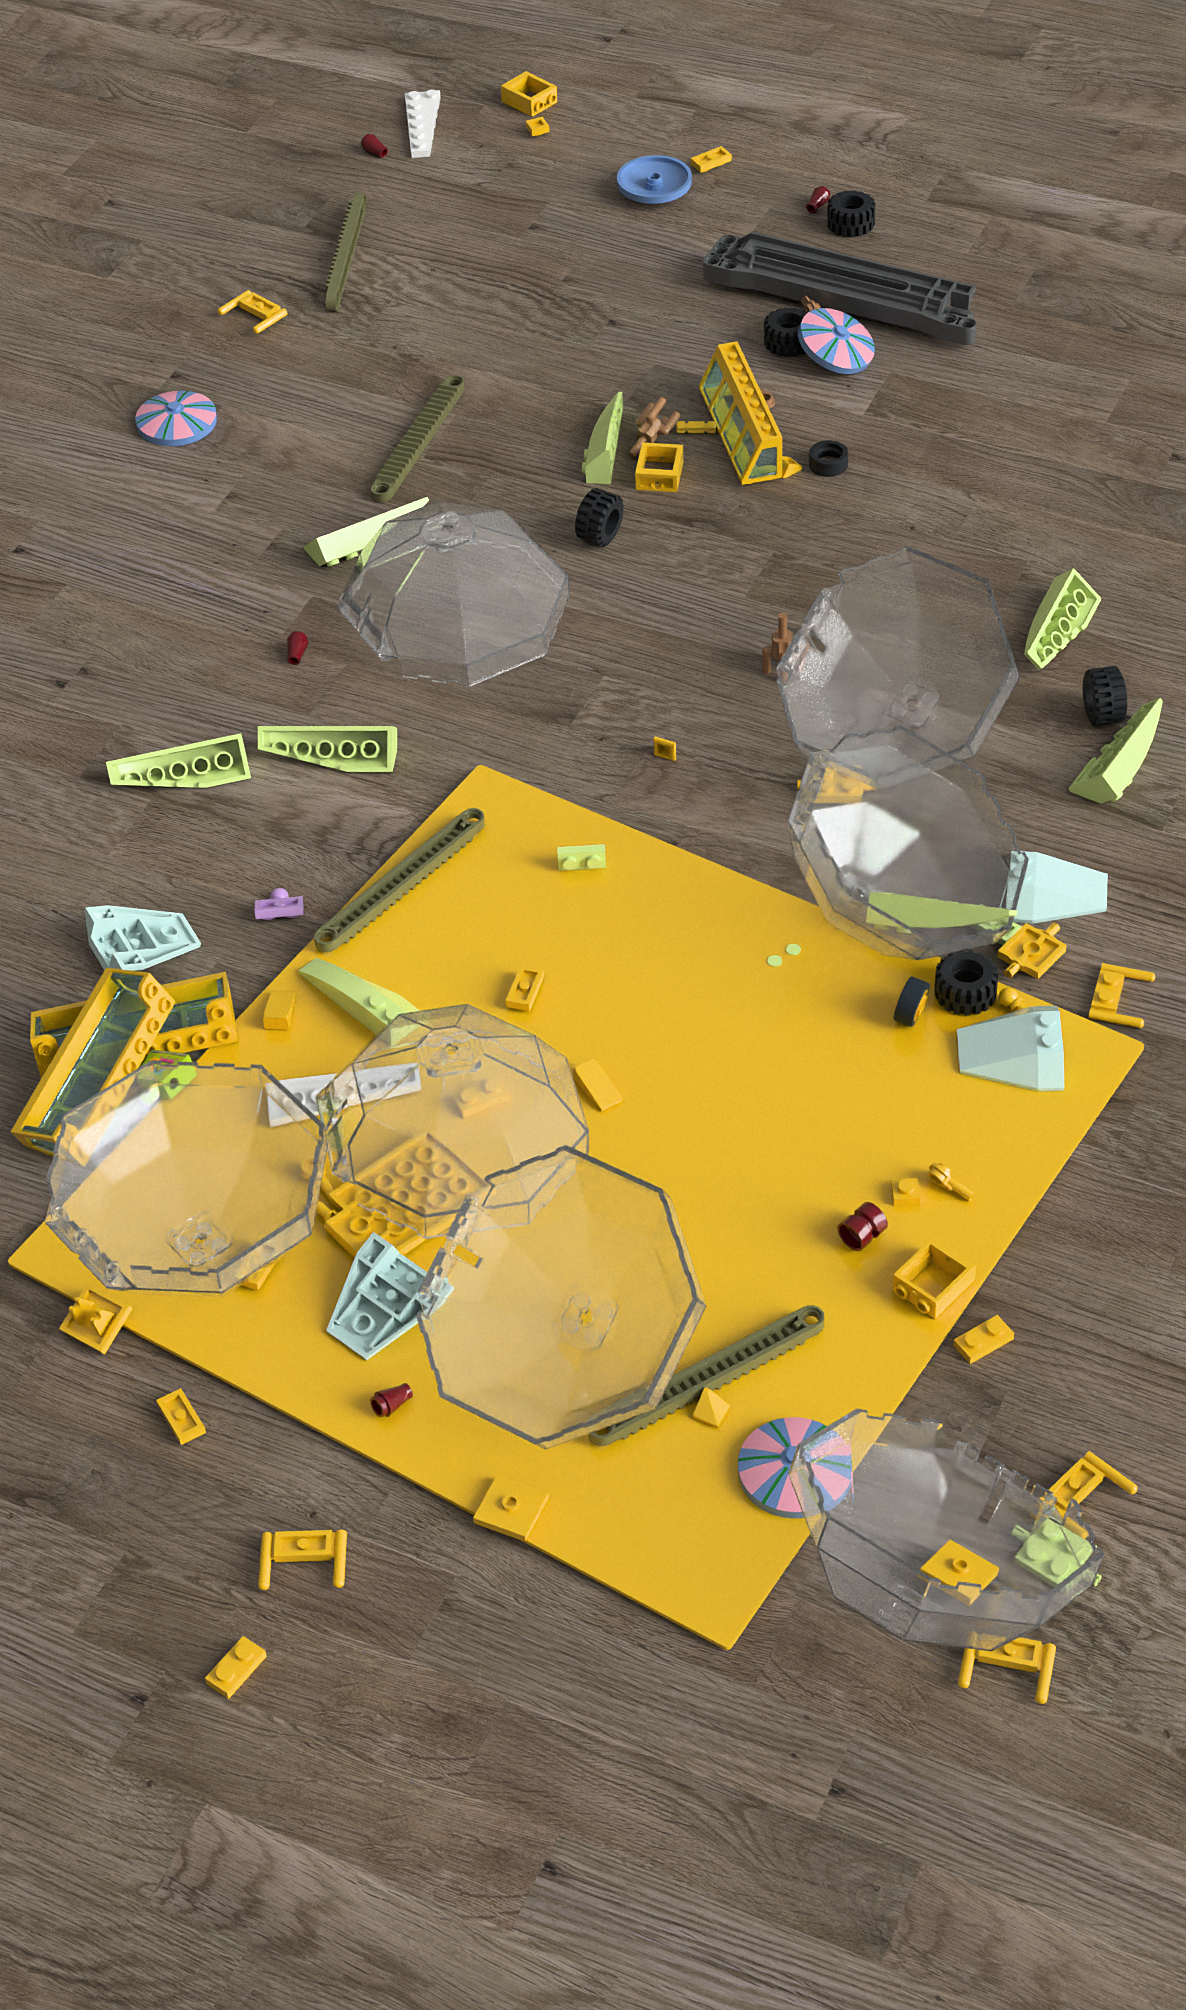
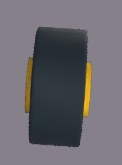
M911 976L899 994L893 1019L913 1027L925 1007L930 984Z

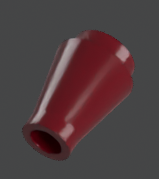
M366 134L362 138L361 146L364 151L378 155L381 158L387 155L388 148L374 134Z
M824 186L815 188L806 205V209L810 213H815L828 202L831 195L830 191Z
M294 631L287 638V661L292 665L300 663L309 644L307 636L303 632Z
M403 1383L396 1387L375 1392L374 1396L370 1399V1404L377 1416L389 1417L408 1399L412 1398L413 1393L407 1383Z

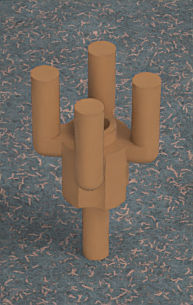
M660 397L655 404L649 403L636 420V425L639 427L636 431L638 441L628 453L630 458L635 459L640 452L642 442L654 443L660 434L668 435L681 417L677 411H674L669 419L663 417L660 421L656 417L666 403L665 398Z
M779 613L778 630L772 633V646H765L762 649V672L764 674L771 672V657L775 658L779 662V682L784 684L788 682V659L794 656L793 670L795 672L802 671L803 648L799 644L793 645V633L787 630V614Z

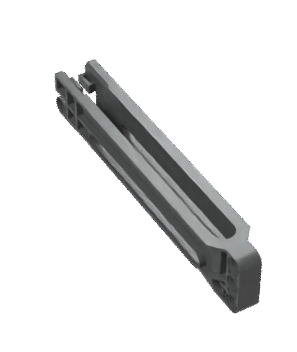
M751 232L743 237L734 235L722 236L703 259V277L709 282L729 287L758 290L801 301L803 296H807L822 307L918 330L936 338L962 345H971L976 340L977 323L974 320V313L969 311L971 300L976 291V286L756 232Z

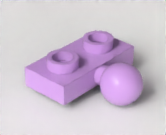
M283 888L274 889L270 894V899L255 900L256 919L272 920L275 917L296 918L299 915H304L303 896L289 897L288 892Z

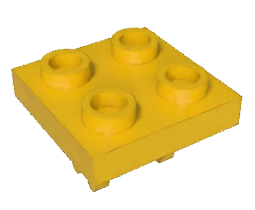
M87 1283L79 1297H75V1303L69 1307V1313L59 1329L105 1355L133 1308Z

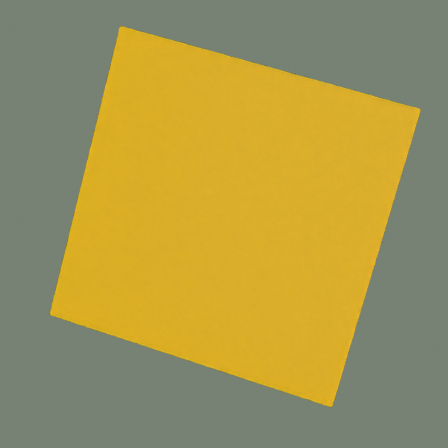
M478 765L342 909L463 811L477 808L484 813L485 826L473 837L472 842L467 841L465 848L461 846L458 853L454 852L452 858L448 857L446 863L442 862L439 869L436 867L433 874H428L427 879L422 878L421 884L416 883L415 888H410L408 894H403L401 900L397 899L394 906L390 904L389 910H383L382 916L377 915L374 922L371 920L368 927L364 926L361 933L357 931L356 937H350L349 943L344 942L332 952H321L316 948L313 938L235 1020L238 1042L209 1047L194 1063L198 1073L174 1097L161 1098L12 1254L8 1259V1264L11 1268L73 1301L76 1296L79 1297L86 1284L89 1283L125 1302L133 1309L124 1322L123 1328L472 1515H475L497 1473L548 1491L549 1498L524 1543L718 1647L729 1650L733 1647L825 1513L807 1518H784L770 1514L756 1506L743 1491L738 1476V1458L745 1440L757 1428L776 1419L788 1417L811 1419L826 1425L843 1440L850 1454L852 1474L1143 1052L1144 1044L1057 1007L1060 1011L1064 1051V1091L1038 1092L961 1074L957 1029L1011 1013L1010 1007L1001 1005L998 998L1000 991L1010 986L998 982L995 1002L992 1006H989L988 1010H981L980 1014L977 1015L970 1013V1016H964L963 1013L959 1015L954 1014V1011H947L945 1006H940L938 999L935 998L936 966L942 958L491 768ZM471 818V819H469V820H467V821H468V822H471V823H474V822H477L478 819H476V818ZM605 844L606 868L559 871L557 847ZM324 937L320 941L329 942L333 938ZM790 944H797L800 946L801 951L797 955H789L786 952V947ZM772 955L780 956L782 964L772 967L767 962L768 958ZM316 958L330 962L363 979L399 994L432 1020V1024L395 1050L302 977L298 970ZM520 965L544 970V978L530 1012L506 1007L505 1000ZM911 976L930 984L925 1007L913 1027L893 1019L899 994ZM1015 989L1018 997L1024 999L1022 1004L1026 1007L1055 1006ZM271 990L296 991L289 1030H270L264 1028L263 1016ZM591 1058H595L623 1098V1101L604 1111H601L574 1080V1067ZM420 1063L423 1089L272 1126L269 1081ZM497 1075L508 1091L509 1099L463 1118L453 1104L451 1095ZM430 1126L495 1184L496 1192L403 1255L429 1274L434 1273L451 1285L453 1289L437 1310L366 1360L326 1331L355 1258L324 1229L323 1217L314 1207L318 1202H322L330 1210H335L337 1213L340 1211L329 1201V1198L316 1181H309L301 1175L300 1168L303 1161L310 1156L321 1158L326 1165L325 1177L333 1188L336 1189ZM932 1163L946 1165L950 1169V1176L954 1180L962 1183L975 1193L972 1199L967 1201L954 1190L943 1189L932 1182L927 1176L929 1166ZM918 1178L920 1205L894 1206L891 1179ZM864 1202L873 1203L884 1213L888 1227L879 1236L873 1238L871 1243L861 1251L852 1250L840 1238L837 1226L849 1215H854V1211ZM933 1236L977 1263L975 1281L936 1319L928 1314L921 1313L916 1306L905 1299L899 1298L892 1291L893 1274ZM259 1237L282 1245L283 1252L257 1291L234 1283L233 1276ZM931 1262L911 1282L936 1298L956 1278ZM814 1305L823 1310V1330L807 1339L804 1345L798 1344L794 1350L788 1349L785 1355L779 1354L776 1360L771 1358L766 1365L760 1364L757 1370L753 1368L749 1374L743 1373L740 1379L734 1378L729 1385L724 1383L721 1389L715 1388L713 1390L715 1394L730 1405L729 1411L718 1428L693 1418L694 1411L699 1402V1398H696L693 1404L687 1403L683 1409L677 1408L674 1414L668 1413L665 1419L658 1418L655 1424L649 1423L646 1429L640 1428L635 1435L630 1433L627 1439L621 1438L607 1446H597L590 1442L588 1438V1423L595 1416L804 1306ZM808 1316L804 1318V1322L815 1324L818 1322V1319ZM407 1383L412 1390L413 1397L408 1399L389 1417L377 1416L370 1404V1399L374 1396L375 1392ZM600 1426L594 1432L598 1435H605L609 1432V1429Z

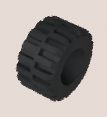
M855 190L836 193V195L831 196V199L828 200L827 226L835 234L855 237L867 234L873 229L875 225V201L869 194Z
M797 308L776 309V311L770 312V315H767L764 320V345H766V349L770 350L773 354L776 353L779 356L785 357L804 354L805 351L798 338V328L808 312Z
M599 488L591 489L582 500L577 511L575 520L576 536L581 540L600 547L608 545L616 536L622 522L624 511L623 499L618 495Z
M1117 666L1088 669L1084 674L1082 691L1086 714L1093 726L1123 722L1126 717L1128 702L1125 681Z
M958 950L957 953L951 952L948 954V957H943L936 966L934 989L935 998L938 999L940 1006H945V1010H952L957 1015L963 1013L964 1016H970V1013L977 1015L980 1014L981 1010H988L989 1006H992L995 1002L998 986V970L996 964L991 963V958L988 956L984 957V954L980 952L973 953V950H968V952Z

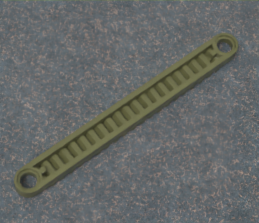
M355 193L353 200L349 201L347 206V214H345L343 227H341L342 231H340L338 244L336 245L337 248H335L333 261L331 262L332 266H330L328 279L326 280L327 284H325L327 311H338L366 211L365 193Z
M448 376L442 384H439V388H436L435 393L433 392L429 402H426V407H423V411H420L416 421H413V426H410V430H407L403 440H400V445L397 444V448L393 450L390 459H387L383 469H380V474L377 473L376 480L371 486V495L375 502L383 503L389 501L465 391V382L462 376Z
M470 808L448 823L321 926L314 934L316 948L321 952H332L344 942L349 943L350 937L355 938L357 931L361 933L364 926L368 927L371 920L373 922L376 920L377 915L382 916L383 910L388 911L390 904L394 906L397 899L401 900L403 894L407 895L410 888H415L416 883L421 884L422 878L427 879L428 874H433L436 867L439 869L442 862L446 863L448 857L452 858L454 852L458 853L461 846L465 848L467 841L471 843L473 837L485 826L484 813L480 809ZM471 818L478 819V821L474 823L468 822L467 820ZM324 937L333 938L329 942L320 941Z
M814 1305L804 1306L595 1416L588 1423V1438L590 1442L597 1446H607L621 1438L627 1439L630 1433L635 1435L640 1428L646 1429L649 1423L655 1424L658 1418L665 1419L668 1413L674 1414L677 1408L683 1409L687 1403L693 1404L696 1398L700 1399L705 1387L712 1391L715 1388L721 1389L724 1383L729 1385L732 1379H740L743 1373L747 1375L753 1368L757 1370L760 1364L766 1365L769 1359L776 1360L779 1354L785 1355L788 1349L794 1350L798 1344L804 1345L807 1339L823 1330V1310ZM813 1316L818 1319V1322L808 1324L804 1322V1318ZM604 1426L609 1429V1432L605 1435H598L594 1430L597 1427Z

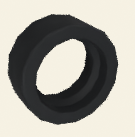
M824 440L811 446L809 450V468L813 473L824 477H834L846 471L848 467V449L844 444L838 441ZM825 456L836 457L838 459L826 461L821 460L820 458Z

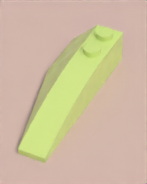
M618 392L600 415L593 429L589 447L584 451L582 475H586V483L611 484L623 412L622 392Z
M428 497L316 538L303 547L319 566L325 564L328 567L340 563L339 559L343 557L346 560L358 556V551L383 539L412 518L429 501Z
M1074 568L1055 577L1038 608L1029 630L1024 655L1038 670L1047 665L1059 651L1067 646L1068 642L1073 640L1080 631L1087 627L1101 601V597Z
M1161 698L1142 705L1126 722L1127 726L1123 727L1113 736L1115 740L1101 748L1102 755L1098 759L1092 758L1069 787L1071 793L1100 804L1110 800L1114 802L1123 795L1122 791L1132 783V778L1146 757L1153 740L1163 702Z
M258 726V749L345 772H393L397 754V728L393 726Z
M241 733L106 762L111 785L208 788L251 778Z
M870 892L866 921L875 922L874 927L889 928V924L897 925V930L912 931V927L951 928L990 923L1017 916V910L983 907L966 903L960 904L954 901L887 892Z
M316 958L298 970L302 977L395 1050L432 1024V1020L399 994L363 979L330 962Z

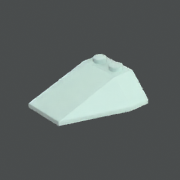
M1012 851L1009 909L1017 910V916L1009 917L1008 919L1014 923L1034 924L1106 912L1108 874L1038 852Z
M109 905L85 908L89 946L104 970L106 968L140 971L201 946V942L182 913Z
M1031 1006L957 1029L961 1074L1038 1092L1064 1091V1051L1060 1011L1057 1006Z
M373 1232L355 1256L326 1331L368 1360L437 1310L453 1287L434 1273L429 1274L400 1254L392 1244Z

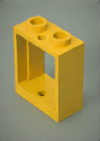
M525 71L501 85V99L503 103L533 117L557 103V86ZM532 91L536 93V95H534L533 97H529L525 95V93Z
M642 442L635 472L636 490L677 492L684 462L683 445ZM646 461L674 463L673 470L645 469L644 467Z
M933 1236L893 1274L892 1291L899 1298L905 1299L916 1306L921 1313L928 1314L936 1319L975 1281L977 1263ZM931 1262L956 1278L936 1298L911 1282Z

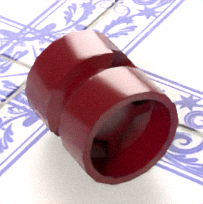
M864 1202L854 1211V1215H849L839 1223L837 1231L842 1241L849 1248L861 1251L871 1243L873 1238H876L886 1230L888 1222L884 1213L875 1204Z

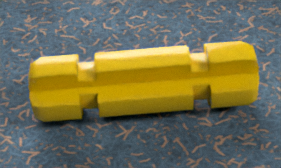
M678 421L676 423V432L685 434V431H688V434H704V432L714 434L716 433V422L688 421V423H685V421Z

